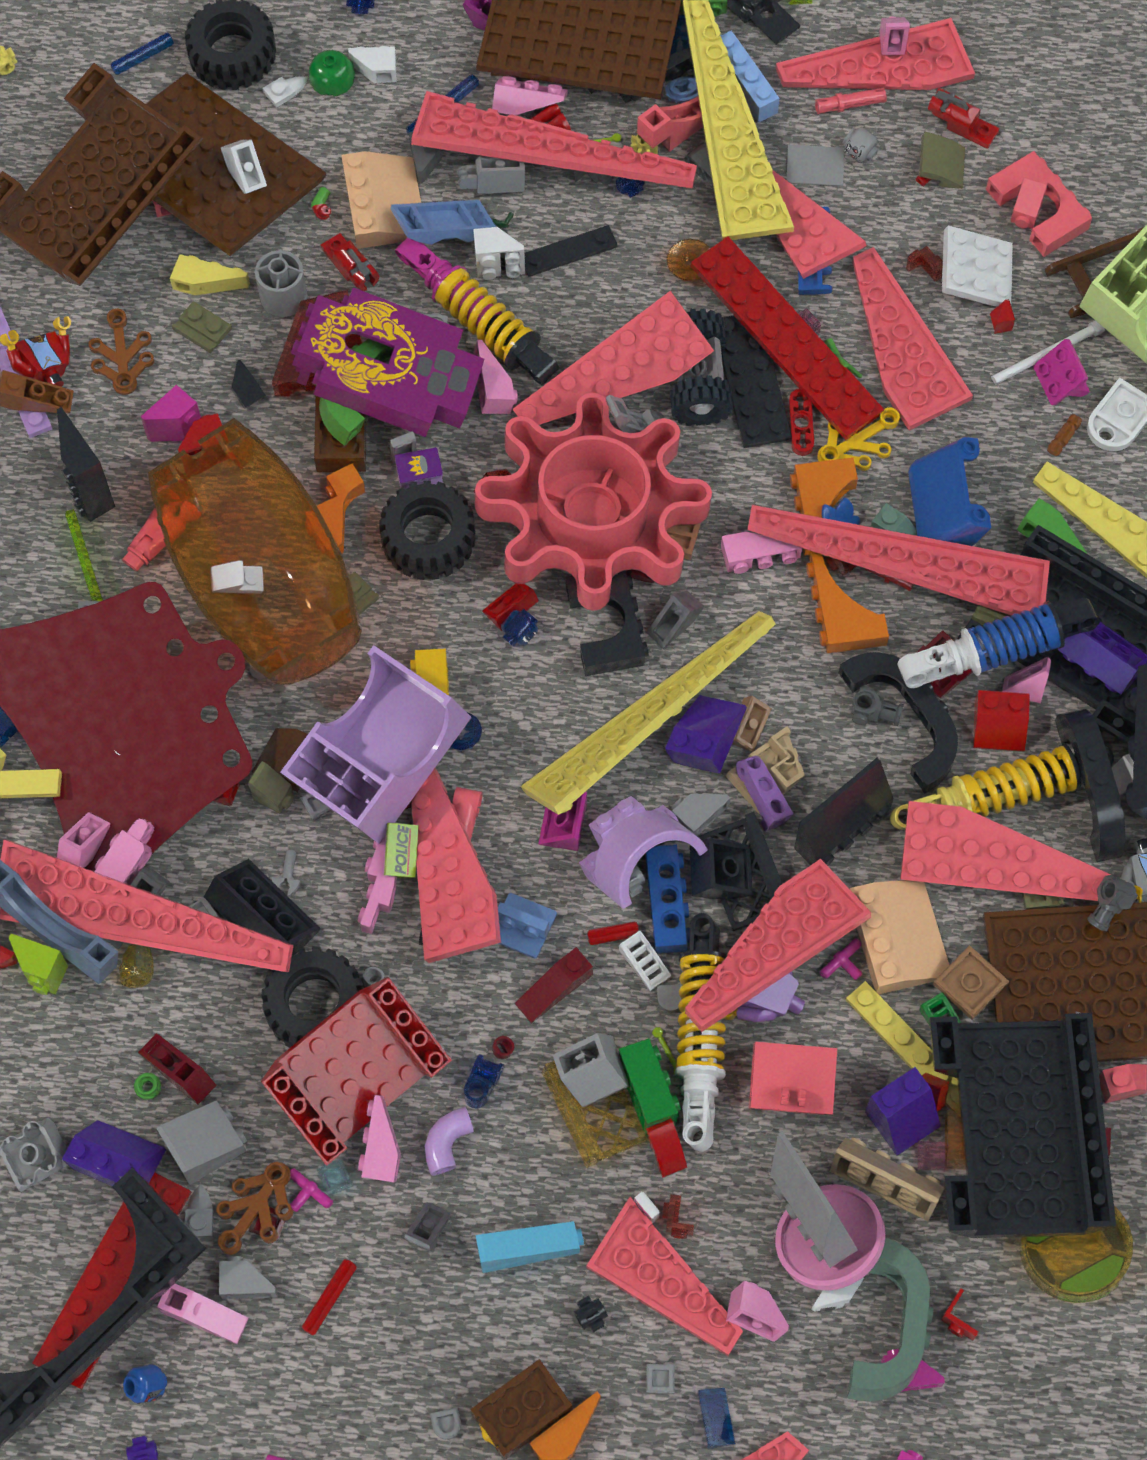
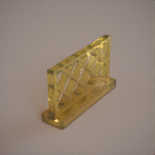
M555 1061L544 1065L541 1072L586 1168L647 1141V1137L624 1090L617 1092L619 1097L614 1096L615 1093L606 1097L609 1101L605 1111L590 1105L582 1107L561 1081ZM612 1101L623 1104L626 1110L623 1118L608 1113ZM588 1111L603 1117L599 1128L587 1123L585 1117ZM627 1114H628V1116H629L631 1122L628 1121V1120H626ZM606 1118L620 1123L617 1135L602 1130ZM623 1125L634 1128L638 1138L629 1141L619 1137ZM599 1135L614 1140L611 1149L601 1152L597 1144Z

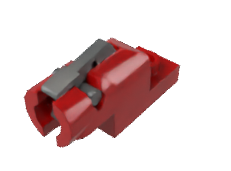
M938 88L937 94L930 100L928 110L936 117L948 122V130L988 149L999 133L1000 128L980 119L981 109L963 101L953 93Z
M339 233L320 245L323 252L347 282L351 280L362 291H367V287L364 284L367 281L373 287L376 285L380 278L379 273L351 240L347 242L342 234Z

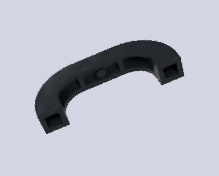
M864 653L841 663L838 674L852 693L860 689V687L874 682L890 684L901 693L930 733L934 743L933 751L927 757L913 764L910 774L924 794L938 786L947 777L953 766L958 748V736L954 722L948 714L949 710L942 700L939 701L934 695V689L930 682L917 688L907 687L897 665L901 658L887 653Z
M1087 709L1058 714L1055 723L1061 744L1071 742L1089 800L1093 822L1092 834L1089 839L1096 862L1120 858L1124 853L1126 840L1123 808L1097 722Z

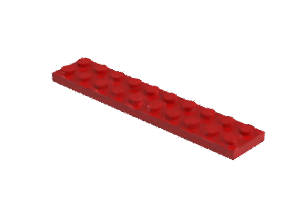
M729 236L691 262L690 267L845 441L878 418L884 411V408L848 368L839 362V358Z

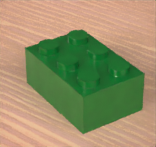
M650 1038L619 1048L618 1053L630 1085L627 1087L645 1137L648 1136L646 1128L668 1119H672L674 1126H676L677 1118L679 1117L678 1111L681 1110L677 1096H671L669 1089L671 1081L667 1070H661L659 1061L662 1059L657 1045L652 1046Z

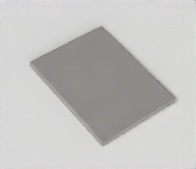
M788 145L787 181L789 183L843 186V147Z

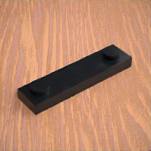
M607 225L525 252V271L528 277L615 249L618 244L610 226Z

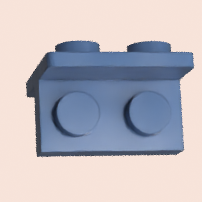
M509 893L505 903L500 902L498 906L501 943L498 944L537 959L557 916V912Z

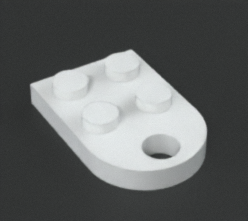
M1119 377L1089 417L1087 433L1090 440L1097 447L1106 451H1120L1127 448L1147 424V394ZM1108 432L1112 439L1104 440L1100 437L1099 433Z

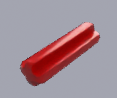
M634 921L591 929L587 932L590 945L628 939L637 933L639 928L637 922Z

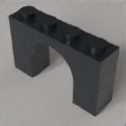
M626 570L612 577L610 599L607 605L612 606L622 615L625 622L624 626L612 638L580 644V656L585 677L645 666V657H649L647 643L642 642L640 634H644L641 619L637 620L635 612H638L637 599L632 597L630 592L633 589L631 574H626ZM573 575L566 576L565 587L570 609L583 607L578 601L576 579Z

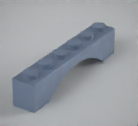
M0 860V907L50 947L60 950L64 958L96 983L100 984L117 967L118 951L99 936L82 931L55 914L30 890L17 872Z

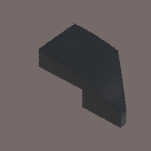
M238 360L235 366L231 389L245 409L266 395L241 360Z

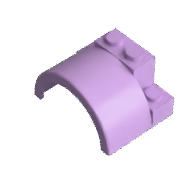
M630 796L627 799L621 800L615 807L601 814L595 821L589 824L599 849L590 853L579 864L588 880L624 909L632 904L629 895V882L632 871L639 859L649 849L662 842L671 840L683 841L692 845L700 856L708 849L702 840L679 823L676 815L664 805L654 810L646 811L641 803Z

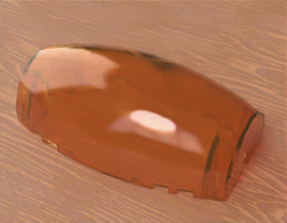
M233 418L198 440L203 448L199 453L189 455L185 450H182L148 472L152 500L156 507L157 521L162 529L165 538L164 542L186 589L204 616L225 640H230L239 647L244 659L257 671L275 684H293L311 678L332 667L344 658L359 642L362 627L357 599L339 546L323 515L289 467L269 446L251 430ZM235 561H243V566L262 567L264 591L261 594L212 592L211 567Z

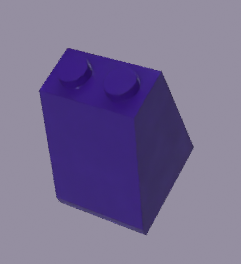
M916 1067L873 1094L865 1111L896 1156L941 1127L932 1089Z

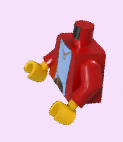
M68 316L64 317V327L61 326L59 317L54 319L53 326L59 331V334L53 331L18 341L19 335L15 330L9 331L8 335L5 333L0 336L1 344L8 347L6 352L14 372L60 387L63 386L64 381L61 376L64 375L70 360L69 334H66V329L71 326V319Z

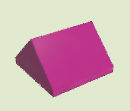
M587 791L572 803L573 806L569 811L560 815L545 807L538 845L578 851L587 807Z

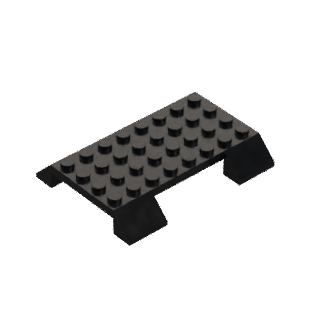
M1037 525L1025 542L1020 555L1050 561L1046 602L1050 601L1055 608L1071 603L1079 598L1090 599L1101 623L1147 654V590L1040 525ZM971 618L965 628L969 629L977 625L983 627V625ZM1059 648L1045 651L1044 653L1037 651L1035 656H1030L1027 653L1025 659H1020L1018 656L1017 662L1025 667L1049 657L1051 663L1047 680L1094 708L1095 711L1092 715L1098 727L1128 745L1130 736L1135 734L1136 714L1131 706L1130 694L1132 689L1137 687V678L1126 691L1120 694L1110 691L1100 679L1089 676L1079 664L1065 659L1063 653L1058 650Z
M1092 1013L1065 1014L1061 1021L958 1023L957 1016L930 1017L934 1071L957 1078L966 1166V1175L944 1176L949 1232L969 1238L1075 1236L1115 1228L1116 1217Z

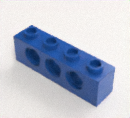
M677 844L654 846L645 853L655 952L657 954L687 951V943H690V927L686 928L685 918H689L688 902L683 903L682 893H687L686 879L680 878V869H684L683 853H678ZM662 871H670L673 876L663 878L659 874ZM666 895H671L675 898V901L673 903H665L662 898ZM668 920H674L678 923V926L668 928L664 923Z

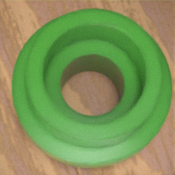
M153 1073L141 1074L134 1083L135 1093L144 1100L155 1098L161 1091L160 1079ZM147 1082L153 1084L152 1089L149 1091L143 1090V1085Z

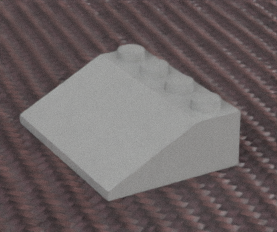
M780 1132L777 1136L770 1173L776 1184L771 1187L779 1200L784 1198L787 1200L788 1204L784 1207L792 1220L798 1218L801 1222V1225L797 1228L806 1241L810 1238L815 1245L810 1248L820 1262L824 1259L831 1268L858 1249L784 1132Z

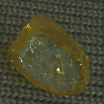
M136 944L128 946L123 954L122 964L119 966L120 981L123 986L141 988L151 982L154 965L149 947Z

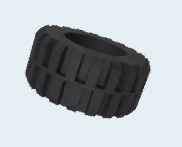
M216 0L214 4L208 3L204 5L202 11L199 9L193 15L194 19L191 18L187 24L188 29L185 31V45L190 66L193 72H196L197 77L201 81L206 80V84L214 87L215 84L218 85V88L226 90L227 87H232V90H239V86L245 85V88L252 86L253 81L256 80L258 83L262 80L263 73H269L272 69L271 64H274L276 59L274 32L267 14L261 11L255 4L250 5L245 0ZM229 35H239L250 40L243 49L232 53H223L211 48L217 40Z
M423 481L424 484L417 485V482L410 483L407 489L404 487L396 491L397 496H390L386 501L387 506L382 508L379 529L384 554L387 560L392 561V566L396 570L402 567L403 574L411 577L412 573L416 574L419 580H425V576L431 575L432 580L439 579V574L445 573L447 577L453 574V567L459 570L464 566V558L468 560L472 554V547L475 546L476 541L473 510L468 505V500L465 496H458V490L452 486L448 489L445 483L437 482V485L431 484V481ZM424 515L441 517L451 525V530L444 539L428 545L411 541L405 536L404 530L412 520Z
M312 946V951L306 952L305 947L297 949L298 954L291 957L289 972L272 970V975L267 974L264 980L266 987L262 989L261 998L267 1023L275 1037L279 1041L283 1040L285 1046L289 1048L328 1017L326 1016L315 1021H306L294 1016L289 1008V998L297 986L313 979L325 980L333 984L338 991L339 1002L332 1013L363 989L361 978L355 966L350 965L349 960L345 956L341 955L338 957L334 950L328 948L326 952H322L321 947Z

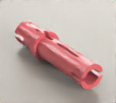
M884 87L843 95L837 93L832 97L815 99V108L817 114L831 111L843 112L844 109L885 103L887 100Z

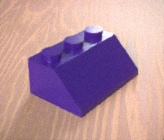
M1101 622L1095 629L1089 632H1082L1065 638L1064 648L1058 649L1063 653L1065 659L1079 664L1089 676L1100 679L1110 691L1120 694L1126 691L1137 678L1138 666L1147 664V654Z
M97 1120L74 1135L62 1160L73 1170L110 1186H113L132 1167L149 1183L167 1149Z

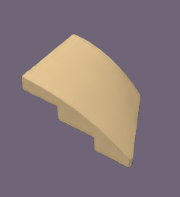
M788 726L773 735L767 743L748 756L749 758L756 755L762 759L782 795L804 777L802 765L798 761L797 750L792 746L789 736L791 732ZM734 767L726 774L727 779L760 814L744 782L738 777L736 767Z

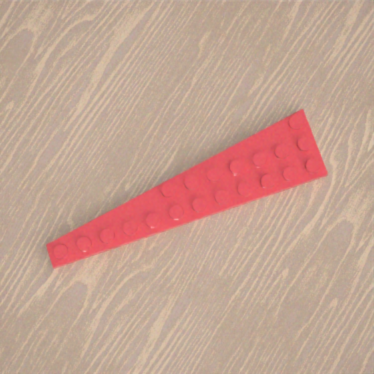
M426 91L412 134V145L692 189L697 165L662 157L650 152L637 153L632 147L625 145L623 148L610 145V141L603 139L601 142L588 139L589 135L531 119H524L512 114L506 117L499 115L498 110L491 108L488 111L477 109L476 104L469 102L466 105L454 102V98Z
M756 505L751 507L747 530L875 571L878 574H885L1008 615L1020 614L1023 610L1030 611L1032 607L1038 608V606L1046 602L1050 564L1048 560Z
M3 841L0 860L17 872L30 890L48 908L66 922L82 931L109 940L289 972L293 945L13 841ZM0 907L1 920L18 922Z

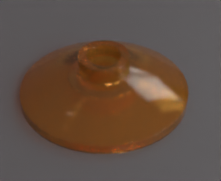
M683 239L676 242L667 253L668 269L675 277L681 280H701L690 267L691 265L686 263L695 260L708 251L710 247L697 239Z

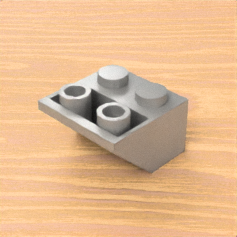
M596 1033L553 1054L561 1081L582 1107H587L630 1086L613 1036Z

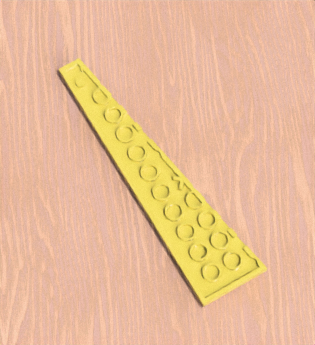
M682 0L722 240L727 236L731 240L794 232V225L786 204L781 197L780 188L775 181L770 162L767 160L764 146L759 138L758 130L741 85L736 78L727 48L722 41L708 0Z
M1046 462L1034 478L1033 483L1056 503L1062 505L1068 513L1086 525L1087 529L1105 541V544L1123 556L1124 560L1147 578V522L1049 462Z
M758 611L521 786L527 796L558 815L569 811L575 800L650 734L659 729L671 716L679 714L683 709V705L757 640L766 635L776 625L772 616Z

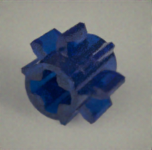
M346 0V6L351 7V13L368 14L369 8H374V0Z
M622 177L616 179L618 191L623 195L628 193L630 198L644 190L642 186H644L645 181Z

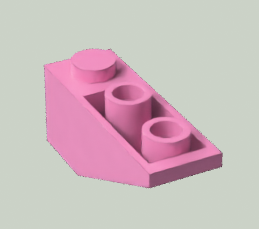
M504 76L499 78L495 84L492 109L498 110V113L518 115L564 101L568 90L562 89V86L556 84L543 86L539 85L537 81L527 80L521 82L516 81L514 77Z
M746 531L725 535L721 539V549L727 572L744 573L749 568H752L753 559L757 560L760 569L769 568L773 565L771 555L781 554L784 564L794 563L797 559L801 558V547Z
M375 1095L374 1100H370L367 1116L371 1117L370 1127H365L363 1143L367 1144L365 1155L361 1154L358 1170L362 1171L363 1178L396 1182L401 1152L384 1097Z
M174 1284L162 1295L157 1306L164 1315L235 1344H238L249 1319L232 1309L177 1284Z

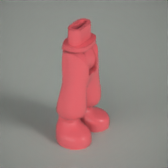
M167 487L161 491L163 506L156 507L151 512L145 524L127 548L128 553L122 559L126 565L136 572L143 564L147 566L149 564L148 560L151 561L168 543L177 538L184 531L187 523L198 521L201 517V513L196 507L187 501L182 503L180 497ZM178 511L177 516H175L174 518H171V517L173 516V514Z

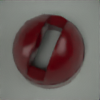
M507 1036L496 1038L492 1045L493 1055L501 1060L509 1058L514 1051V1042ZM500 1044L505 1053H502L497 1045Z

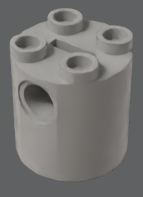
M283 250L271 251L263 255L257 262L255 277L260 302L264 310L269 314L279 317L300 313L308 298L301 261L293 253Z

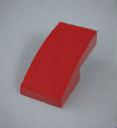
M672 1119L646 1128L650 1146L655 1154L662 1178L687 1168L684 1152Z

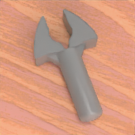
M291 849L286 851L282 875L279 878L272 877V882L279 888L287 880L290 886L288 890L289 898L297 891L301 883L300 880H294L292 877L296 851Z

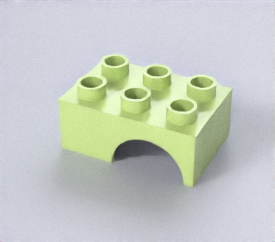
M1147 225L1094 279L1079 305L1081 309L1146 364Z

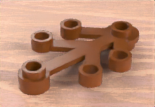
M115 308L108 312L107 321L109 326L114 329L116 352L103 344L100 338L91 339L88 346L91 352L100 353L118 365V372L107 367L102 359L93 360L91 369L95 374H102L113 381V388L118 394L128 395L137 388L136 378L146 367L154 364V356L150 352L141 353L139 361L130 370H128V363L143 346H148L152 342V338L148 331H141L137 334V339L126 350L123 328L127 325V317L122 309ZM115 319L122 320L119 323H113ZM142 336H147L148 340L141 341L140 338ZM94 343L100 344L98 348L92 347ZM145 357L151 358L149 362L142 361ZM96 364L103 365L100 369L94 368ZM124 381H128V382H129L128 385H126V386H121V383H122V382H124Z
M273 1162L266 1167L264 1174L247 1179L238 1178L232 1183V1190L238 1197L246 1196L252 1188L263 1187L257 1194L230 1202L221 1201L217 1205L216 1211L220 1218L224 1220L230 1219L237 1211L247 1209L233 1230H226L220 1234L218 1246L223 1253L233 1255L241 1249V1238L258 1213L261 1223L260 1236L262 1240L268 1244L277 1240L278 1232L272 1224L268 1199L273 1191H275L278 1204L275 1208V1213L280 1220L287 1221L293 1216L294 1211L288 1203L285 1189L291 1178L290 1169L286 1164ZM277 1174H282L280 1178L274 1180ZM245 1184L243 1190L240 1191L236 1190L237 1186ZM229 1207L228 1212L221 1213L223 1208ZM288 1208L287 1213L280 1214L282 1209ZM268 1231H273L270 1237H265ZM230 1242H236L232 1247L227 1248Z

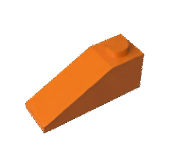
M598 1391L529 1443L530 1448L539 1460H569L573 1457L601 1400V1395Z

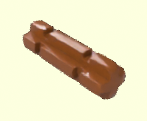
M1076 414L1070 415L1067 422L1064 423L1054 437L1055 439L1048 445L1047 451L1050 454L1059 456L1062 448L1067 445L1075 431L1080 427L1081 417H1078Z

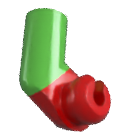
M320 187L311 203L316 217L321 220L328 219L331 214V208H328L325 203L330 195V191L325 187Z

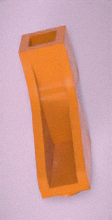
M353 463L326 476L328 486L325 487V490L330 500L311 508L313 516L310 519L311 525L316 533H322L324 538L321 540L326 551H332L335 557L342 555L344 552L346 509L355 498L366 493L364 482Z

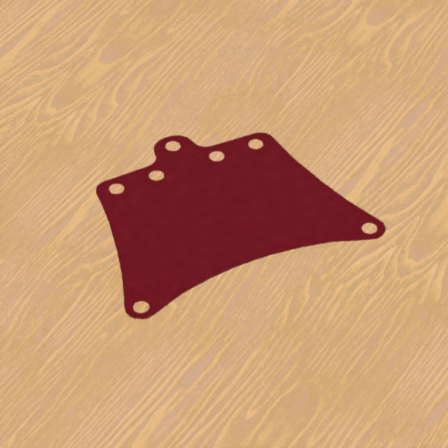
M157 582L140 584L101 602L51 618L0 629V707L12 720L29 746L40 769H60L62 772L60 797H53L60 817L63 833L66 834L88 812L110 823V828L95 857L85 867L94 872L97 861L102 856H105L110 849V842L113 837L118 833L120 834L122 830L128 832L132 824L136 822V819H145L147 822H151L154 827L151 838L146 844L151 847L153 854L200 810L247 777L252 769L251 755L226 704L228 690L242 678L245 671V659L242 651L230 640L221 639L207 644L194 641L166 590ZM150 596L158 597L161 602L160 609L155 613H148L144 609V602ZM172 639H179L184 645L182 653L178 656H171L167 652V644ZM223 653H230L234 656L235 664L229 670H222L218 666V658ZM208 705L214 706L218 711L217 719L211 723H206L201 719V711ZM228 750H235L240 755V761L235 767H227L223 763V755Z

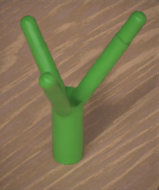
M833 339L825 340L824 343L839 358V362L858 378H862V374L841 357Z

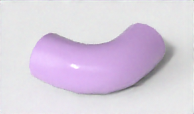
M466 1107L454 1110L439 1118L428 1133L425 1143V1154L432 1176L456 1168L452 1154V1145L457 1138L474 1132Z

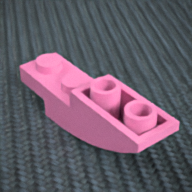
M386 836L380 844L374 841L373 848L375 852L373 858L369 857L365 865L368 880L374 882V884L371 883L368 887L366 898L369 900L366 908H361L358 922L362 932L372 934L379 912H391L395 897L397 876L384 875Z

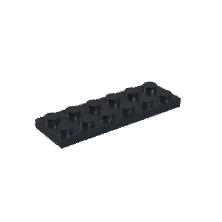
M734 315L723 317L726 347L721 349L722 363L726 380L731 386L732 404L743 448L791 440L792 436L771 356Z

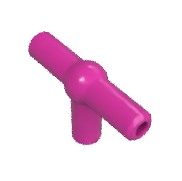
M854 938L844 949L836 952L833 959L820 970V975L827 979L841 966L854 980H858L862 976V972L848 958L862 946L861 941Z
M295 1168L290 1170V1179L302 1188L300 1193L290 1203L295 1212L299 1211L310 1196L324 1208L331 1207L333 1200L318 1188L316 1182L308 1180Z

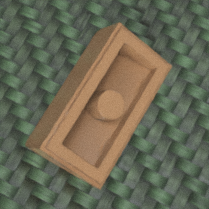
M749 696L742 701V704L746 705L747 708L732 744L754 752L772 708L754 696Z

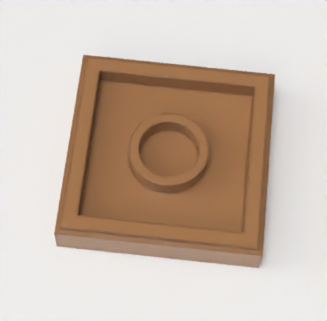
M969 945L934 980L933 985L973 1020L1008 985L1009 981Z

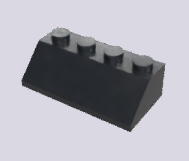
M250 859L215 875L204 895V898L227 921L293 945L292 956L298 953L297 949L303 948L321 929Z

